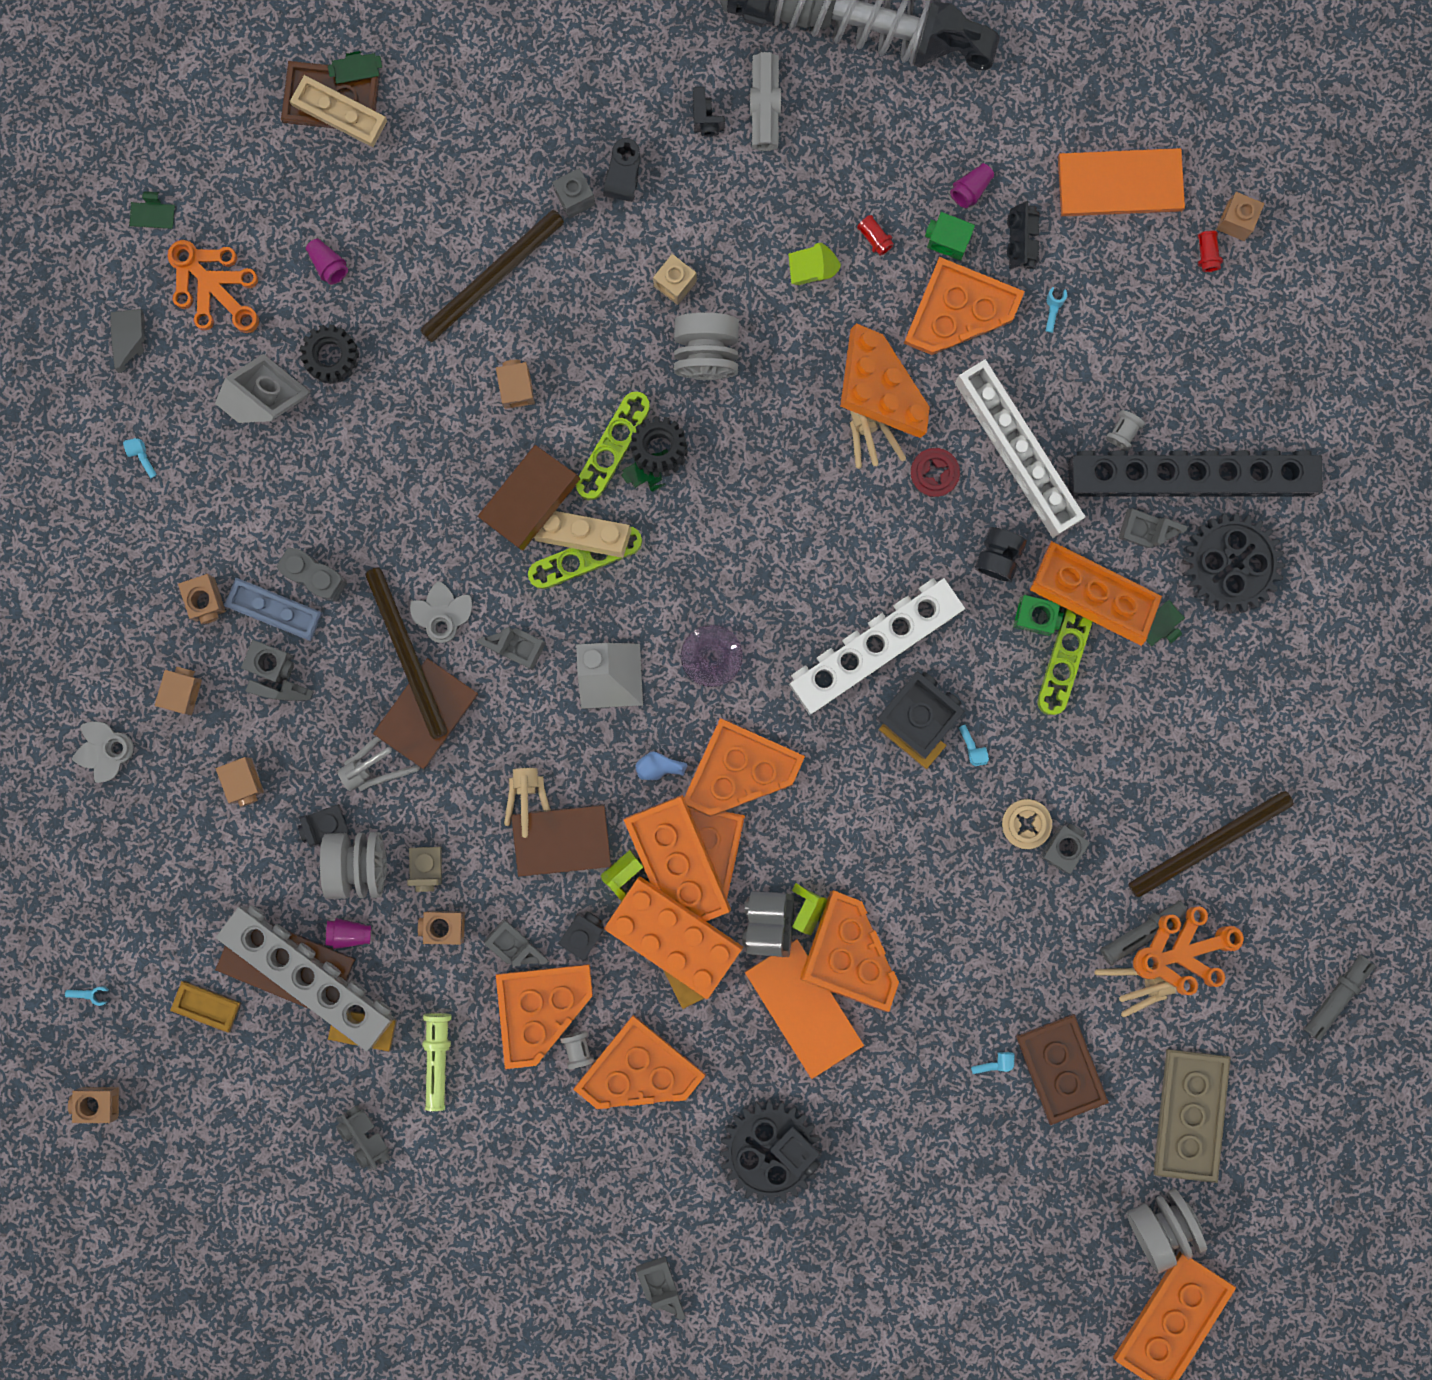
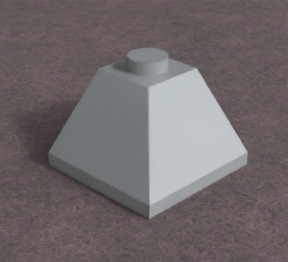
M262 354L225 378L215 404L238 423L265 422L274 420L307 398L310 391L266 355Z
M576 644L581 709L643 706L640 644Z

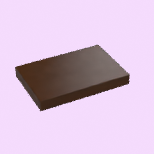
M288 61L281 114L282 123L336 129L291 105L290 100L304 75L376 112L380 76L336 84L335 77L329 76L328 65Z
M534 445L477 517L521 551H524L581 478L541 448Z
M428 658L421 667L447 728V734L437 739H433L430 736L410 684L407 685L373 732V735L424 770L478 696L477 692Z
M605 804L528 812L527 838L522 837L521 813L511 815L518 877L611 867Z
M1075 1014L1065 1016L1015 1036L1049 1125L1109 1103Z

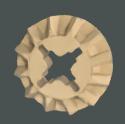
M1018 800L1007 808L1002 818L1003 833L1011 844L1021 849L1039 847L1048 839L1052 830L1050 813L1044 805L1035 800ZM1036 814L1031 824L1037 833L1025 830L1018 835L1022 824L1016 816L1027 819Z

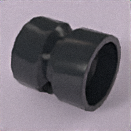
M990 527L984 541L987 549L980 552L974 567L975 570L1001 581L1012 582L1018 567L1015 560L1022 557L1027 540L1008 530Z

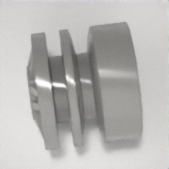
M689 313L676 317L674 340L686 347L678 348L674 351V358L679 360L674 363V374L697 380H717L737 375L738 364L734 361L738 359V351L726 346L738 343L739 319L720 313Z
M370 832L368 842L365 833H357L354 847L351 846L347 833L324 834L320 850V877L325 899L349 898L352 884L355 885L359 898H365L368 889L371 898L382 897L387 875V856L381 833Z
M1175 1188L1167 1192L1171 1207H1169L1161 1195L1156 1197V1204L1159 1210L1157 1214H1154L1146 1203L1126 1212L1132 1230L1157 1274L1177 1265L1174 1250L1177 1248L1188 1260L1193 1258L1189 1242H1191L1199 1254L1207 1251L1203 1230L1196 1214Z

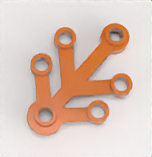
M186 240L177 241L170 246L168 261L176 269V291L172 297L173 302L181 309H187L192 305L193 297L188 292L189 273L191 272L198 279L197 313L194 316V324L200 330H209L214 324V319L210 314L211 293L233 315L232 322L239 331L251 333L257 329L259 325L257 313L248 306L241 307L220 285L241 284L245 288H253L258 283L257 274L250 268H245L241 271H206L199 264L201 262H220L225 267H231L237 261V254L232 248L222 247L220 250L197 249L193 243ZM184 251L188 252V259L186 261H180V253ZM226 252H231V260L227 262L223 261V254ZM246 274H253V280L250 283L243 282V277ZM181 294L188 296L184 304L178 303V297ZM208 316V323L203 326L199 325L200 317ZM246 316L252 317V323L249 326L242 325V319Z
M1200 906L1191 907L1186 912V921L1172 950L1163 952L1169 935L1177 933L1181 927L1180 919L1176 915H1164L1159 919V928L1150 947L1142 948L1136 953L1133 959V967L1137 974L1144 979L1160 977L1176 987L1179 994L1193 995L1198 989L1196 979L1192 976L1181 977L1165 965L1176 962L1202 978L1207 986L1219 987L1225 982L1224 972L1220 968H1209L1193 957L1218 949L1222 951H1236L1243 944V934L1235 926H1224L1217 930L1215 937L1190 944L1198 926L1204 925L1208 920L1206 909ZM1195 911L1200 914L1198 922L1194 919ZM1168 919L1173 923L1171 930L1168 929L1166 924ZM1231 933L1235 936L1234 944L1230 942ZM1149 958L1153 960L1152 969L1148 967L1147 962ZM1213 972H1215L1217 975V980L1215 983L1211 979V975ZM1186 980L1190 984L1188 991L1184 989V982Z

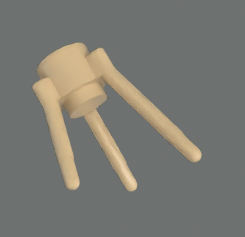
M850 411L853 419L850 422V426L853 432L856 468L860 469L862 467L860 434L865 436L873 466H878L877 454L871 435L872 432L878 429V424L900 460H906V456L886 424Z
M537 768L513 769V778H509L510 789L504 824L509 826L511 823L517 789V795H521L522 837L524 838L528 837V795L536 794L535 788L538 790L543 810H551L544 789L543 776H538Z
M1134 968L1096 969L1094 972L1096 975L1107 976L1138 975ZM1160 977L1145 979L1146 988L1119 997V1000L1124 1002L1147 994L1151 997L1122 1011L1121 1016L1127 1017L1155 1002L1167 999V995L1177 992L1176 987Z

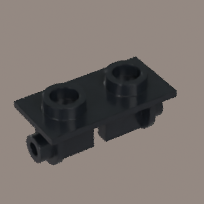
M1028 201L1011 208L1007 218V225L1010 228V243L1007 247L1009 269L1023 264L1025 269L1036 268V263L1039 262V241L1029 239V235H1039L1040 212L1037 211L1036 206H1028Z

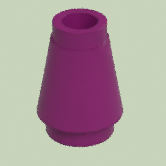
M982 163L979 167H976L955 181L950 191L952 199L962 208H968L970 205L974 206L994 178L993 170L987 164Z
M319 238L313 239L307 244L305 250L322 281H327L328 284L333 285L344 279L348 273V268L346 267V261Z
M335 918V921L327 920L326 946H333V949L370 944L371 925Z

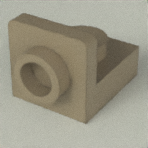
M442 847L409 848L410 879L407 880V886H415V892L434 891V885L442 884Z

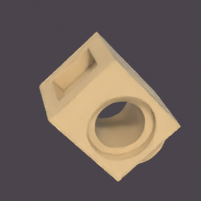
M671 254L653 277L654 287L677 305L697 282L696 272L673 254Z

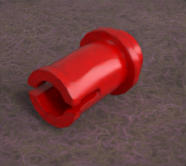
M872 215L867 216L858 224L857 229L861 231L872 245L873 253L877 252L879 256H882L894 246V243L891 241L893 237L886 235Z
M1201 232L1197 235L1201 260L1198 261V266L1202 267V272L1220 270L1223 258L1219 257L1218 232Z

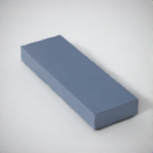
M235 578L224 604L227 608L309 641L312 640L323 614L320 611L238 578Z

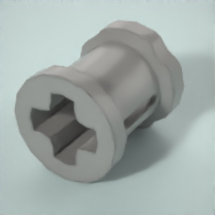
M1121 410L1118 423L1112 433L1107 434L1106 439L1122 450L1129 451L1132 447L1131 442L1139 429H1143L1145 422L1137 415Z
M587 1031L568 1034L560 1038L561 1043L565 1044L569 1059L567 1063L568 1069H575L594 1063V1057L590 1056L586 1041Z

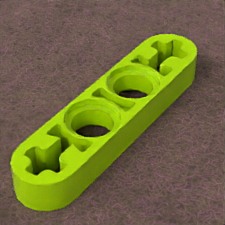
M638 391L631 392L624 397L579 475L581 479L576 484V489L583 499L595 500L603 494L630 447L632 433H637L635 427L638 424L642 426L643 420L648 416L650 404L647 396ZM637 399L642 400L641 406L644 410L642 412L637 410L634 413L632 421H637L635 426L627 419L619 418L622 413L628 417L631 412V406L628 403L630 401L636 402ZM618 425H624L630 431L629 437L624 441H617L612 436L613 429ZM603 451L611 452L614 455V463L608 468H603L597 463V457ZM591 466H593L598 472L607 475L605 479L599 475L595 481L598 490L596 492L591 490L587 494L584 492L585 486L582 483L584 480L589 482L594 476V472L589 471Z
M631 527L630 536H636L637 540L633 542V548H626L623 558L637 553L642 546L641 534L634 527ZM569 548L533 563L529 568L528 578L536 588L548 589L623 558L608 555L606 559L597 561L592 558L590 551ZM569 555L576 556L580 561L579 568L574 572H567L562 566L564 558ZM557 560V568L563 575L562 577L557 578L554 572L547 576L548 581L546 583H542L540 579L534 580V576L538 574L537 568L542 567L545 571L554 568L551 562Z
M1065 609L1038 696V707L1046 715L1059 714L1066 708L1092 625V621L1083 617L1078 624L1079 628H1084L1083 633L1074 628H1066L1067 623L1073 625L1076 619V615L1068 609ZM1066 634H1073L1078 638L1079 644L1075 651H1067L1063 647L1062 639ZM1058 663H1063L1069 668V677L1064 681L1057 680L1053 675V668ZM1049 681L1056 686H1066L1065 692L1061 689L1058 690L1056 699L1060 701V706H1054L1052 710L1048 709L1049 703L1044 701V698L1050 697L1054 690V687H1048Z

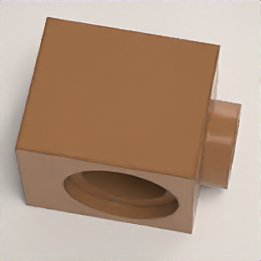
M1235 192L1228 200L1216 230L1245 241L1254 231L1265 203Z
M517 359L508 360L502 363L503 366L496 367L501 401L505 409L535 404L529 367L526 362L521 363Z
M205 574L178 584L189 619L196 622L200 621L201 624H208L219 619L218 614L226 612L215 577ZM207 593L209 595V604L205 608L200 609L197 605V600L201 594Z
M176 666L175 672L165 670L154 706L192 715L202 680L193 677L195 671Z
M244 757L215 768L228 804L238 803L240 807L258 801L256 795L264 793L252 758Z
M426 911L423 918H419L418 936L423 937V944L461 945L464 943L465 912ZM437 919L445 920L449 926L448 933L445 936H439L434 931L433 925Z
M81 1087L72 1091V1095L68 1100V1112L72 1114V1123H111L117 1120L119 1114V1087ZM89 1097L94 1098L98 1102L97 1112H92L88 1108L87 1101Z

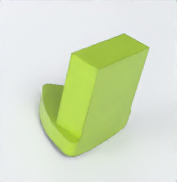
M821 242L814 244V247L788 254L791 284L794 285L832 278L841 267L835 254Z
M629 850L601 874V879L622 902L627 895L622 886L639 872L643 866L638 858Z
M795 883L792 891L806 900L792 927L811 936L824 911L827 899Z

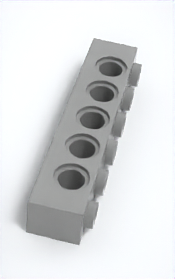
M250 905L249 908L247 906L238 907L215 938L366 1052L371 1050L394 1020V1017L389 1014L391 1009L378 999L373 1002L364 995L366 990L355 981L351 980L348 983L339 976L341 971L331 963L326 961L323 964L314 957L316 952L304 943L297 945L289 939L291 934L285 928L278 924H275L273 927L265 921L266 915L253 905ZM255 929L260 930L264 935V942L260 947L254 945L251 941V934ZM279 948L285 949L289 954V961L286 965H281L276 960V952ZM304 967H308L314 972L315 978L311 984H307L301 979V971ZM329 986H334L339 990L340 998L337 1003L330 1002L326 997V989ZM353 1005H359L364 1009L365 1018L363 1021L359 1022L352 1018L351 1008Z

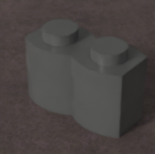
M287 548L276 566L286 578L306 586L313 594L327 601L336 602L347 585V581L340 573L326 565L319 564L313 557L296 548Z
M751 891L750 897L745 901L744 908L745 915L748 916L749 921L748 927L742 935V944L746 948V954L789 957L792 944L791 926L794 915V895Z

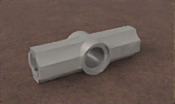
M761 52L753 55L752 61L753 87L750 88L752 149L771 151L778 149L779 143L778 116H781L779 55L772 54L771 52Z

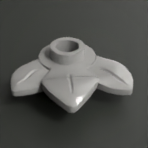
M440 581L436 582L430 589L426 602L415 600L411 601L410 612L414 622L426 628L428 636L438 643H446L452 640L457 633V627L468 621L472 611L470 595H462L454 599L449 588ZM445 622L447 624V631L445 633L437 632L436 626L438 623Z
M87 722L80 726L81 731L88 742L84 743L76 751L72 760L82 767L94 768L93 773L96 783L110 781L118 774L121 763L131 758L134 751L133 742L126 734L115 733L106 723ZM118 742L123 745V751L120 754H116L113 750L114 745Z

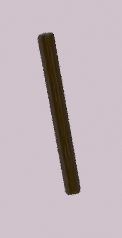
M551 210L421 327L420 331L424 337L430 342L435 341L564 223L561 215L557 211Z
M379 567L367 571L365 576L429 734L433 739L443 737L447 734V728L383 571Z
M1287 791L1278 793L1131 881L1128 886L1135 897H1141L1292 807L1294 804L1293 799Z

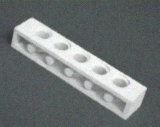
M986 359L960 374L955 385L1052 538H1055L1083 520L1085 515Z
M934 578L918 588L921 592L920 595L912 600L909 596H906L893 605L896 611L888 617L881 613L868 622L870 629L860 635L857 630L843 639L844 647L836 652L830 648L817 657L819 664L810 670L805 665L793 673L791 677L794 681L789 686L808 714H813L962 612L965 607L945 578L939 582H936ZM928 602L932 605L934 609L932 617L925 618L919 614V603ZM896 619L904 620L908 625L907 634L897 635L892 629L893 621ZM875 636L881 639L883 643L881 652L873 653L868 650L866 642L869 637ZM845 654L854 655L858 662L856 669H844L841 665V657ZM826 671L831 675V686L821 688L816 684L815 675L818 672Z

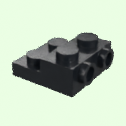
M916 671L876 720L922 759H926L965 711L960 707L962 703L956 696L950 692L944 694L936 687L938 682L926 672L921 674Z

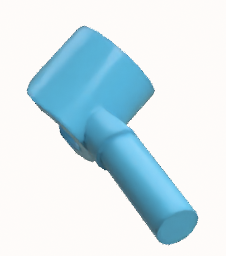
M1054 287L1048 293L1047 304L1050 308L1046 332L1053 333L1058 310L1067 298L1066 289H1064L1060 300L1055 299L1052 295Z
M136 438L124 441L123 445L127 456L138 455L150 479L155 477L157 474L147 458L144 442Z
M966 725L960 726L959 730L967 744L970 763L974 766L986 765L989 761L986 747L976 749L975 742Z
M98 986L93 990L86 991L66 990L65 997L85 998L91 1000L94 1005L101 1006L108 1001L97 1000L95 997L96 991H108L109 989L106 986Z
M998 1052L997 1062L972 1066V1073L977 1074L991 1070L1011 1071L1014 1067L1015 1055L1012 1052Z

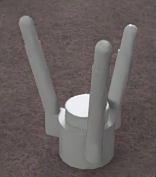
M375 737L352 758L345 761V766L338 769L337 772L347 790L352 791L358 787L360 791H363L370 786L420 770V767L416 765L367 780L366 778L370 776L368 767L392 752V749L387 747L365 762L360 760L381 740Z

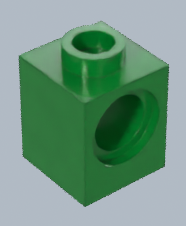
M940 212L938 220L931 219L925 237L930 239L927 248L961 261L975 225Z
M1023 595L1019 598L1013 628L1050 636L1054 634V630L1060 629L1063 612L1059 611L1060 605L1052 601ZM1039 608L1046 613L1047 619L1044 624H1037L1033 620L1032 612L1034 609Z

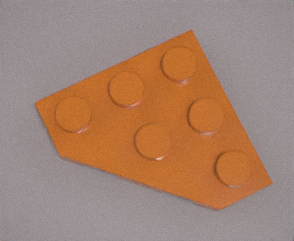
M939 257L904 344L934 355L1007 325L1013 321L1025 291Z
M856 323L850 329L840 407L913 436L923 437L927 433L930 409L928 403L884 335Z
M720 718L684 797L687 807L711 817L790 787L795 781L805 756Z
M834 890L830 891L800 980L883 1012H890L899 981L895 972L891 970L884 955L886 953L876 931L872 929L863 902Z
M590 964L496 974L505 1069L537 1066L593 996Z
M632 1015L573 1090L597 1110L666 1101H685L706 1074L636 1016Z

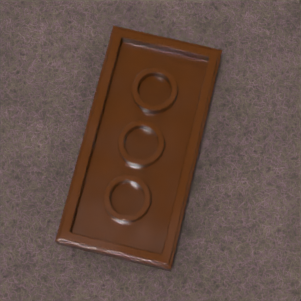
M255 929L251 934V941L254 945L260 947L264 942V935L258 929ZM288 931L291 934L289 939L297 945L304 943L316 952L314 957L323 964L326 961L331 963L341 971L339 976L345 981L348 980L356 958ZM227 946L224 947L216 966V971L308 1008ZM279 948L276 952L278 963L286 965L289 961V954L283 948ZM304 967L301 971V979L305 983L311 984L315 978L312 969ZM329 986L326 989L327 999L330 1002L337 1003L340 998L339 990L334 986Z

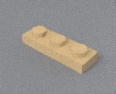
M305 75L290 100L291 105L371 147H374L387 123L385 116Z
M555 511L534 539L538 542L623 558L632 530L630 525Z

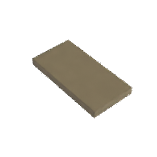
M1166 1049L1153 1173L1155 1176L1218 1183L1231 1057Z

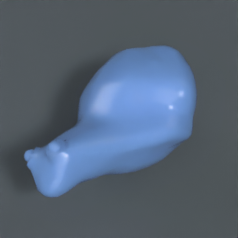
M652 751L638 760L636 772L641 780H658L666 774L683 776L688 765L685 762L669 759L660 753Z

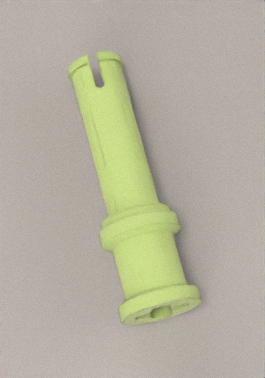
M428 1013L423 1015V1020L426 1021V1040L422 1042V1047L427 1051L425 1106L427 1111L445 1110L446 1051L451 1047V1041L448 1040V1021H451V1014Z

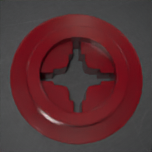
M929 448L919 453L910 469L912 483L920 493L929 497L945 496L955 488L960 477V468L956 458L950 452L941 448ZM930 461L936 469L947 468L939 476L940 485H938V482L933 477L923 478L930 471Z

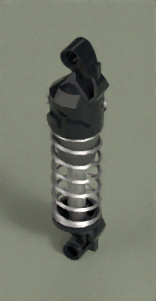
M719 0L725 12L743 17L746 23L764 27L766 24H775L777 26L783 21L789 23L788 27L790 30H793L796 25L804 28L811 26L813 37L818 34L820 29L823 30L830 26L832 19L836 20L833 35L835 43L841 40L847 24L858 26L856 47L858 50L863 48L870 30L879 32L878 53L880 56L886 54L893 37L903 39L901 47L902 62L905 63L909 59L911 65L915 63L914 66L920 68L935 58L954 51H960L971 68L981 71L988 70L993 66L1000 41V36L993 29L968 20L952 3H942L941 0H926L921 18L913 16L914 0H902L898 11L890 9L891 0H885L884 7H880L883 0H876L875 5L868 3V0ZM908 4L907 14H905L904 11Z

